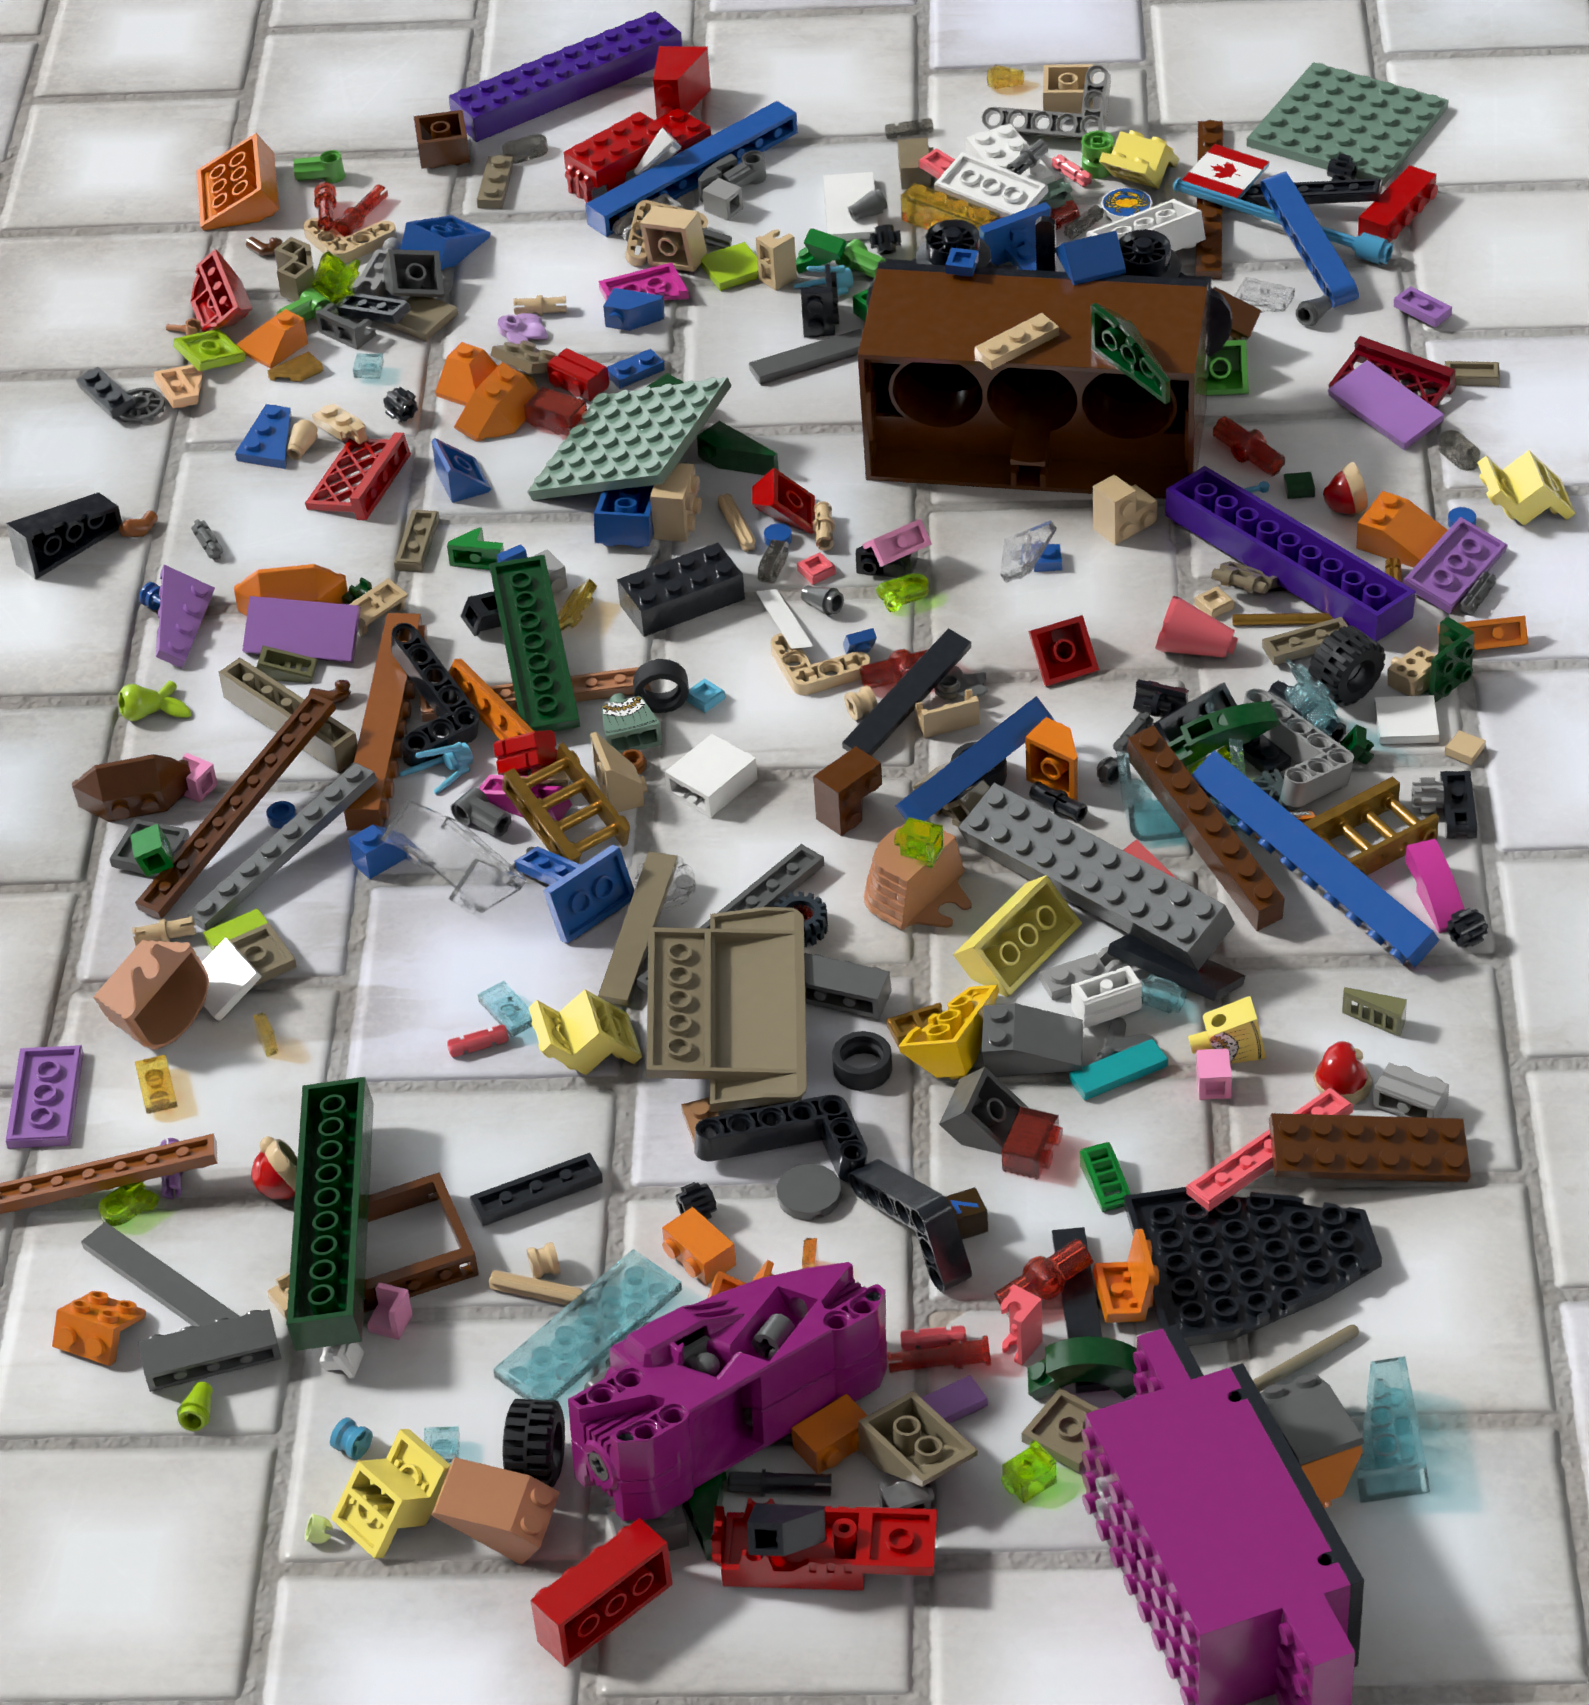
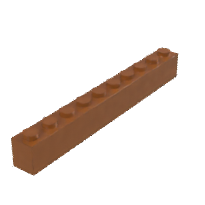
M387 613L354 763L356 762L374 771L378 781L344 810L347 830L362 831L371 825L383 827L384 820L389 819V798L393 799L394 797L393 778H398L399 773L397 759L402 758L403 743L401 740L407 734L406 719L411 717L410 699L415 698L414 683L391 653V635L394 626L399 623H409L427 641V625H422L421 613Z

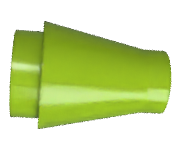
M206 1382L195 1383L192 1391L177 1410L178 1422L184 1429L199 1431L209 1423L211 1396L213 1393V1388L210 1384Z

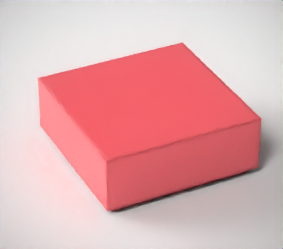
M820 552L797 563V571L812 585L836 574V567Z

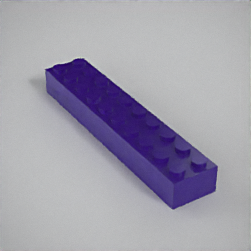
M656 11L649 12L635 20L627 21L613 29H607L603 33L585 38L581 42L566 46L559 51L544 55L542 58L532 62L524 63L520 67L502 72L498 76L483 80L466 89H461L449 95L450 111L463 110L466 133L475 142H479L655 69L659 46H682L681 31Z
M1203 466L1166 489V517L1245 565L1262 571L1265 576L1278 577V585L1324 613H1328L1334 619L1342 617L1348 626L1358 628L1374 641H1379L1413 618L1415 590L1210 468Z

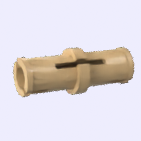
M537 295V298H514V306H525L515 307L514 315L537 313L538 316H543V313H567V305L556 306V304L567 303L566 296L543 298V295Z
M821 501L814 506L815 520L813 522V530L816 533V547L826 551L834 545L832 533L835 530V522L832 519V506H829L828 502Z
M193 916L172 921L161 919L156 924L132 927V932L135 934L133 938L137 946L142 940L167 942L173 938L196 935V928H194L196 925Z

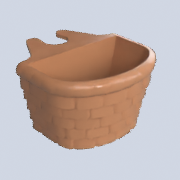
M913 821L895 828L877 845L878 848L875 849L864 891V904L873 915L901 930L915 924L949 928L953 925V920L939 913L938 909L941 905L953 903L962 910H969L972 907L971 901L958 884L960 877L964 874L965 867H963V860L959 853L956 836L928 822Z
M142 940L93 998L110 1022L128 1035H131L142 1046L157 1050L175 1042L193 1024L206 1000L209 974L189 942L180 943L175 941L173 943L170 941Z

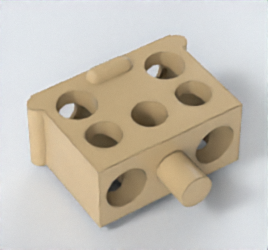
M1417 646L1401 659L1394 657L1391 661V666L1387 668L1388 686L1407 696H1420L1430 688L1431 661L1436 655Z

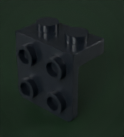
M825 264L826 287L800 288L804 337L835 335L834 325L840 324L836 272L830 271V264Z

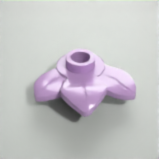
M522 313L515 316L509 314L498 319L499 333L511 343L520 344L521 341H528V339L548 338L545 327L541 325L542 318L537 315Z

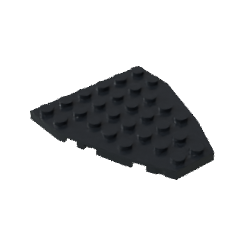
M1186 1187L1124 1196V1207L1132 1234L1134 1236L1135 1229L1144 1230L1146 1240H1150L1152 1244V1264L1157 1265L1159 1270V1283L1154 1285L1153 1306L1159 1327L1162 1329L1176 1324L1187 1346L1236 1339L1320 1303L1382 1266V1256L1364 1209L1343 1208L1337 1204L1324 1202L1322 1208L1304 1204V1198L1251 1192L1250 1197L1247 1196V1198L1231 1196L1208 1211L1186 1193Z

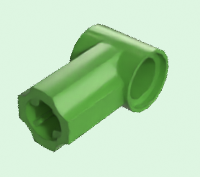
M336 150L325 151L319 157L294 159L293 162L294 176L297 181L324 179L327 183H338L346 176L341 153Z
M853 239L846 245L841 258L835 260L837 266L844 265L845 268L848 267L850 270L854 268L875 278L878 263L885 262L886 259L869 252L862 241Z
M308 288L303 291L299 300L279 309L277 314L287 309L304 318V322L312 318L316 319L315 312L318 309H323L331 301L316 289Z

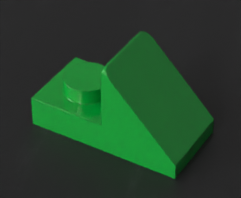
M809 229L804 240L806 247L799 251L796 259L798 274L808 271V266H822L840 259L847 242L842 238L817 229Z
M478 527L448 541L449 564L454 567L490 570L489 564L498 563L497 554L504 551L503 543L484 541L482 527Z

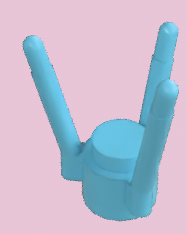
M844 265L830 266V271L836 272L838 296L848 294V289L853 287L851 270L848 267L845 268ZM808 266L807 270L825 272V266ZM823 278L796 283L794 288L826 284V280Z
M464 742L418 752L415 754L416 758L443 754V756L400 771L399 776L403 777L445 763L449 770L454 769L457 771L434 790L435 794H439L461 775L470 772L468 765L473 764V754L469 746Z

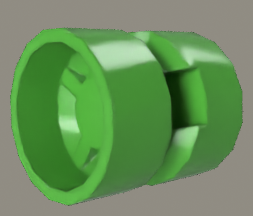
M1091 131L1082 137V168L1091 173L1093 179L1106 178L1111 175L1099 162L1102 152L1111 154L1114 149V138L1110 133Z

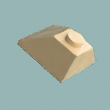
M590 733L595 777L601 792L617 812L645 806L643 794L648 793L644 776H639L635 766L598 733Z

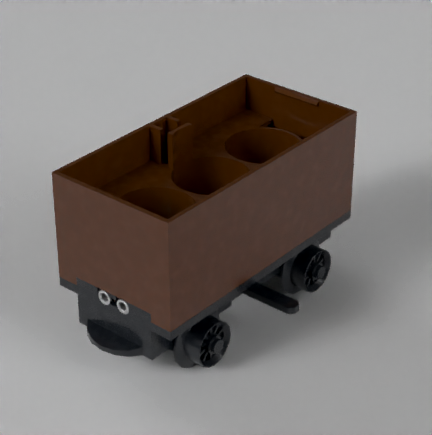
M1041 216L1036 220V270H1022L1018 266L994 265L991 262L989 246L979 237V231L973 224L958 219L938 222L928 229L925 235L926 241L919 246L915 259H886L885 262H879L876 276L868 288L866 300L868 311L858 350L866 480L1093 494L1094 485L1112 475H1116L1129 486L1136 484L1153 498L1166 499L1167 488L1198 470L1207 407V381L1210 357L1221 350L1230 337L1233 323L1231 308L1224 296L1212 288V277L1191 276L1181 272L1180 257L1171 249L1168 238L1157 231L1148 229L1134 230L1119 238L1126 273L1073 285L1066 272L1057 271L1056 221L1050 216ZM951 248L979 251V261L973 277L946 274L945 264ZM1093 303L1117 312L1136 326L1170 379L1169 403L1164 404L1091 349V305ZM1040 313H1043L1059 326V336L993 370L975 356V346Z

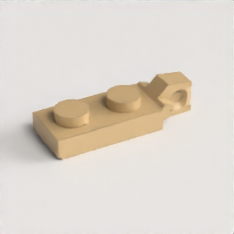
M334 403L326 405L320 411L312 414L315 425L341 441L350 438L361 444L368 440L365 424L362 420Z

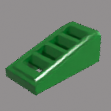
M1110 1142L1081 1149L1080 1167L1101 1211L1105 1212L1123 1207L1124 1196L1131 1195ZM1117 1190H1119L1120 1192L1110 1196H1104V1194L1114 1192Z

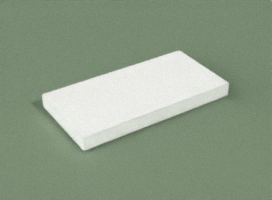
M961 152L934 184L935 191L1003 218L1036 206L1048 193V185L964 152Z
M873 172L823 175L827 233L842 238L845 241L853 239L869 240L870 234L875 233L874 228L878 226L877 215L853 221L848 212V207L856 203L871 190L875 192Z

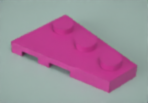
M672 262L599 281V290L606 301L614 288L663 295V300L689 299L688 289Z

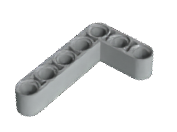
M1093 65L1087 70L1081 114L989 107L982 114V122L985 127L991 130L1001 125L1011 124L1013 126V121L1017 116H1024L1025 122L1023 126L1019 128L1014 127L1020 135L1082 140V137L1087 134V126L1091 122H1098V131L1106 130L1111 76L1106 68L1101 65ZM1097 72H1103L1104 80L1098 84L1093 83V75ZM1100 97L1102 100L1101 105L1096 109L1090 108L1089 103L1091 99ZM999 114V123L991 126L989 124L990 116ZM1048 118L1049 126L1044 130L1038 129L1039 120ZM1066 120H1073V129L1069 132L1063 131V123Z
M1255 688L1246 691L1243 704L1271 702L1281 724L1265 732L1263 735L1298 763L1285 772L1280 795L1281 801L1291 807H1301L1348 785L1354 761V755L1349 750L1267 691Z

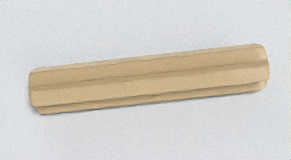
M728 493L724 496L720 495L718 497V506L742 550L746 552L750 549L754 550L756 548V539L734 499Z
M498 1270L492 1271L489 1278L490 1288L497 1291L576 1308L581 1307L584 1301V1290L578 1287Z

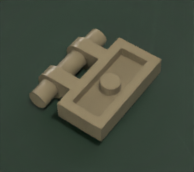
M1232 561L1220 564V568H1214L1211 575L1212 579L1221 581V585L1242 587L1245 592L1252 594L1255 592L1265 594L1271 589L1280 587L1277 584L1278 577L1265 576L1258 569Z

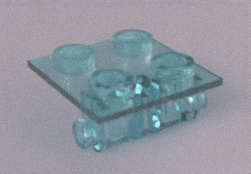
M1287 658L1286 662L1297 684L1286 688L1284 692L1286 701L1317 728H1326L1332 718L1337 723H1340L1335 712L1338 707L1327 696L1330 694L1328 688L1320 680L1314 682L1311 679V674L1302 664L1296 666Z

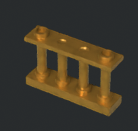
M564 742L558 745L556 762L526 778L524 776L520 777L514 768L504 773L502 790L550 852L579 864L581 853L613 836L622 847L628 844L630 833L628 820L623 815L620 816L581 766L578 755L573 750L570 751ZM563 771L573 782L544 799L536 798L531 791L532 787ZM580 792L590 804L560 821L553 820L548 813V809ZM597 814L606 825L605 828L577 843L570 842L564 834L565 831Z
M1392 776L1303 824L1367 876L1405 856L1407 845L1437 839L1439 816L1434 813L1420 821L1399 802L1400 782ZM1391 810L1409 827L1396 833L1378 815ZM1363 823H1368L1385 840L1373 846L1354 828ZM1343 835L1361 853L1348 858L1330 840Z

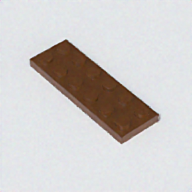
M1271 1113L1269 1118L1275 1177L1468 1182L1471 1177L1464 1121L1461 1118Z

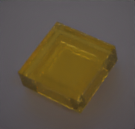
M262 1012L253 1015L257 1038L266 1056L269 1057L277 1054L275 1034L266 1014Z

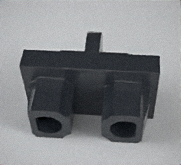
M1138 679L1133 709L1149 712L1153 717H1158L1159 715L1166 716L1187 703L1189 690L1159 684V682Z

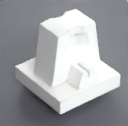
M358 1343L324 1347L319 1363L325 1370H343L348 1378H354L364 1351Z

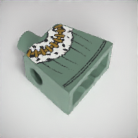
M617 693L611 696L609 703L602 706L605 739L621 754L630 749L642 750L662 745L660 723L642 697L636 696L627 699L624 694Z

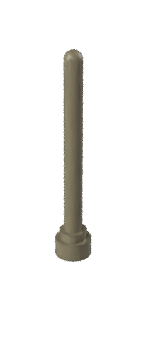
M1351 1324L1253 1379L1258 1391L1264 1390L1266 1387L1275 1384L1354 1339L1359 1334V1328Z

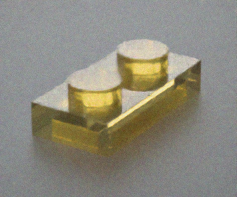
M591 579L574 588L557 616L561 631L568 626L571 628L575 627L583 618V615H581L582 611L594 600L592 594L596 590L597 585Z
M166 1055L135 1061L146 1114L178 1107Z

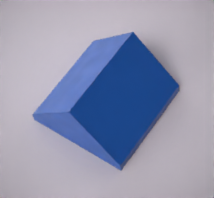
M1117 231L1065 242L1056 247V255L1073 285L1126 273Z
M436 438L432 440L436 473L452 503L490 492L492 488L475 457Z

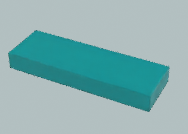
M1150 1039L1082 1067V1070L1069 1072V1081L1084 1101L1168 1067V1058L1155 1041Z

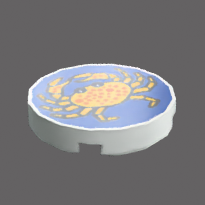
M1128 187L1108 192L1101 202L1103 216L1106 219L1107 216L1112 218V222L1152 207V199L1145 191Z

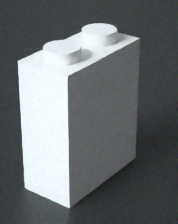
M711 734L665 771L667 794L712 818L758 780L756 758L750 753L735 747L727 740Z

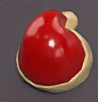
M1351 462L1342 468V471L1337 473L1329 485L1324 488V501L1334 512L1360 514L1368 508L1365 484L1355 462Z
M1338 1041L1328 1047L1313 1076L1320 1094L1332 1088L1353 1105L1358 1104L1369 1096L1373 1080L1367 1067L1361 1062L1363 1053L1360 1049L1354 1048L1352 1043L1346 1041Z
M266 1136L260 1142L261 1151L254 1159L252 1165L251 1179L253 1185L262 1195L271 1199L293 1198L295 1196L298 1158L286 1142Z

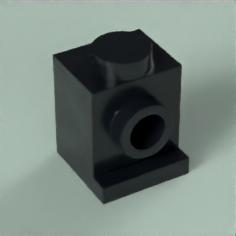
M494 591L470 596L466 601L461 618L474 636L479 635L480 631L501 627Z

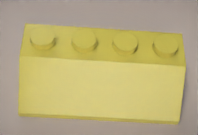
M1045 875L1025 883L953 956L972 980L984 986L998 984L999 994L1008 997L1082 922L1048 876Z

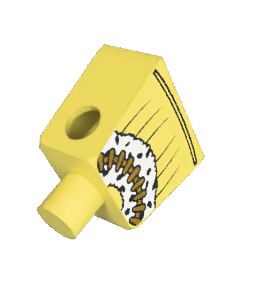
M1251 996L1205 1013L1203 1020L1206 1031L1188 1036L1192 1054H1195L1196 1050L1228 1049L1230 1064L1266 1058Z

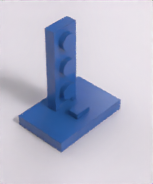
M1044 202L980 226L979 237L990 248L991 262L994 265H1001L1010 261L1013 266H1018L1019 269L1036 270L1035 224L1039 217L1051 215V207Z
M616 845L609 846L582 865L538 846L514 861L519 872L550 885L543 892L560 941L567 944L630 903L635 891L621 849Z

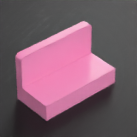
M918 519L862 545L864 550L872 547L879 565L882 567L930 546L932 543L922 520Z

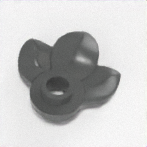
M954 666L934 688L935 694L945 700H952L957 697L965 698V690L972 689V697H980L988 692V688L984 686L986 673L963 674L958 666Z

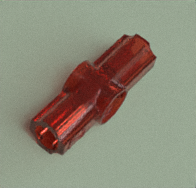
M1226 416L1218 419L1217 424L1213 427V436L1231 448V452L1237 461L1241 463L1250 461L1271 476L1280 473L1281 468L1285 465V456L1270 447L1259 430L1253 429L1249 432Z
M899 649L894 651L887 660L859 667L863 687L868 685L873 689L898 683L927 650L911 653L909 650Z
M1075 1239L1047 1259L1043 1256L1032 1258L1024 1266L1022 1275L995 1292V1298L1001 1306L1003 1300L1010 1293V1287L1014 1284L1044 1300L1053 1299L1062 1292L1065 1281L1094 1263L1085 1245L1079 1239Z

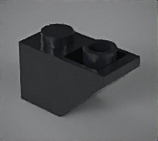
M861 546L856 548L855 551L856 572L858 574L912 579L918 560V551L880 567L872 547L864 550V547Z
M755 1503L747 1521L749 1555L786 1556L826 1542L825 1506Z

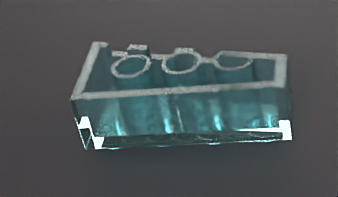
M1406 1357L1371 1361L1367 1389V1406L1363 1421L1364 1444L1361 1445L1363 1452L1357 1470L1360 1503L1430 1493L1427 1466Z

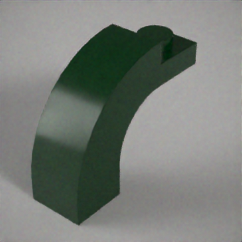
M1089 1336L1069 1338L1052 1343L1045 1347L1044 1359L1027 1367L1028 1395L1038 1401L1069 1384L1095 1382L1111 1388L1125 1399L1137 1393L1133 1381V1374L1137 1373L1133 1353L1137 1351V1348L1119 1340Z

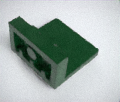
M1446 617L1440 622L1438 654L1431 661L1429 695H1434L1435 703L1441 698L1447 697L1461 683L1467 682L1473 673L1475 632L1450 617Z

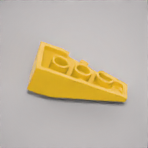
M998 984L968 987L947 1003V1011L940 1014H932L928 1017L929 1024L923 1029L921 1027L912 1029L898 1046L900 1052L936 1078L949 1077L950 1079H960L966 1076L976 1062L982 1045L984 1006L995 1005L999 993Z

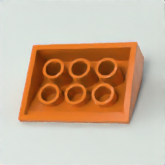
M257 133L197 170L200 227L203 231L260 222L266 217L273 216L279 210L274 152Z

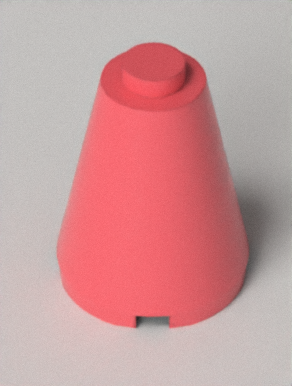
M1173 596L1155 649L1161 652L1226 658L1227 653H1234L1238 638L1234 637L1235 630L1182 598Z

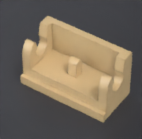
M779 229L756 238L759 280L775 291L797 279L794 236L789 233L782 238L776 239L775 237L780 235Z
M387 578L349 604L361 607L359 618L360 636L368 632V625L395 606L398 611L405 607V599L408 597V594L391 579Z
M972 689L965 690V701L950 705L946 704L943 707L927 710L923 709L922 702L916 703L915 721L923 737L929 738L979 725V700L977 696L972 697Z

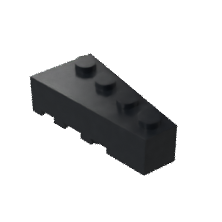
M97 492L8 522L6 525L16 566L36 580L118 531L122 519L119 506Z

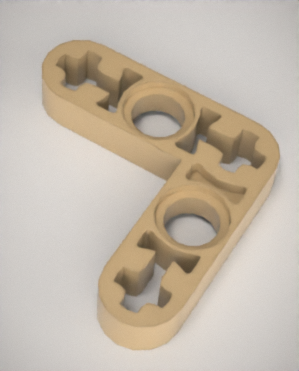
M649 200L640 201L635 209L625 258L627 262L633 266H641L648 260L643 237L635 233L636 230L641 229L640 222L642 221L644 211L649 212L653 206L682 210L688 209ZM699 212L702 228L707 229L708 219ZM636 245L641 246L640 255L634 254Z
M310 218L303 224L306 239L336 264L349 263L383 247L384 241L388 238H397L395 224L391 221L377 222L347 237L342 236L322 218Z
M782 633L773 636L771 639L772 656L791 689L798 695H810L866 678L871 672L870 657L863 652H852L811 665L802 648L792 649ZM790 662H799V663H801V664L798 665V666H789V665H787V664L790 663ZM829 671H835L838 673L833 676L825 675V673Z

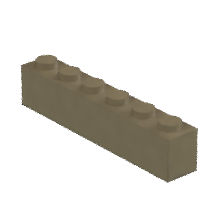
M238 658L218 672L223 697L275 732L279 731L304 701L302 697L242 658ZM330 716L303 750L337 773H340L354 763L358 746L356 733Z

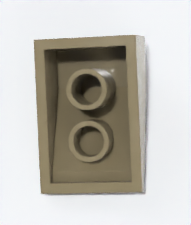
M914 1391L858 1421V1450L880 1471L922 1487L978 1455V1450Z

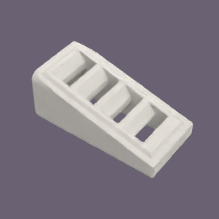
M662 128L658 132L634 170L637 176L668 160L681 149L679 143L665 129Z

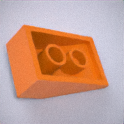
M1382 491L1358 521L1356 549L1386 559L1397 557L1400 559L1401 564L1414 568L1448 530L1410 500Z

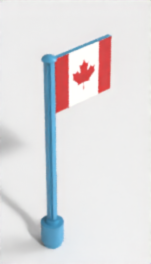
M1214 144L1183 179L1178 178L1173 184V190L1176 193L1179 191L1281 225L1273 210L1240 199L1269 167L1270 161ZM1321 226L1329 241L1352 248L1357 258L1380 265L1381 263L1387 264L1392 256L1393 244L1389 243L1387 239L1363 232L1361 236L1354 237Z

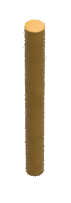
M1328 613L1232 614L1233 626L1317 624L1334 619Z

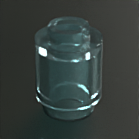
M1153 974L1149 975L1147 979L1143 978L1141 980L1142 1004L1169 1014L1172 1011L1175 1013L1181 1011L1186 999V989Z

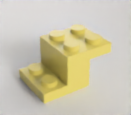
M1130 130L1129 133L1120 131L1112 153L1102 152L1099 162L1113 177L1159 189L1167 166L1176 168L1179 158L1173 152L1174 149L1166 144L1167 141L1161 138L1152 137L1151 140L1143 138L1144 135L1136 131Z
M1528 450L1503 470L1487 456L1477 462L1482 472L1479 477L1489 490L1486 492L1488 498L1495 506L1500 504L1511 520L1516 518L1525 526L1547 508L1553 514L1559 513L1566 520L1576 514L1562 480L1531 451Z
M586 989L560 1012L538 1000L529 1007L532 1026L539 1040L538 1046L540 1051L546 1057H553L562 1062L570 1070L575 1069L587 1075L611 1053L616 1058H623L632 1064H635L642 1058L628 1013Z
M400 1429L385 1459L360 1460L357 1462L331 1520L374 1559L384 1558L398 1528L426 1526L437 1502L450 1464L410 1429Z

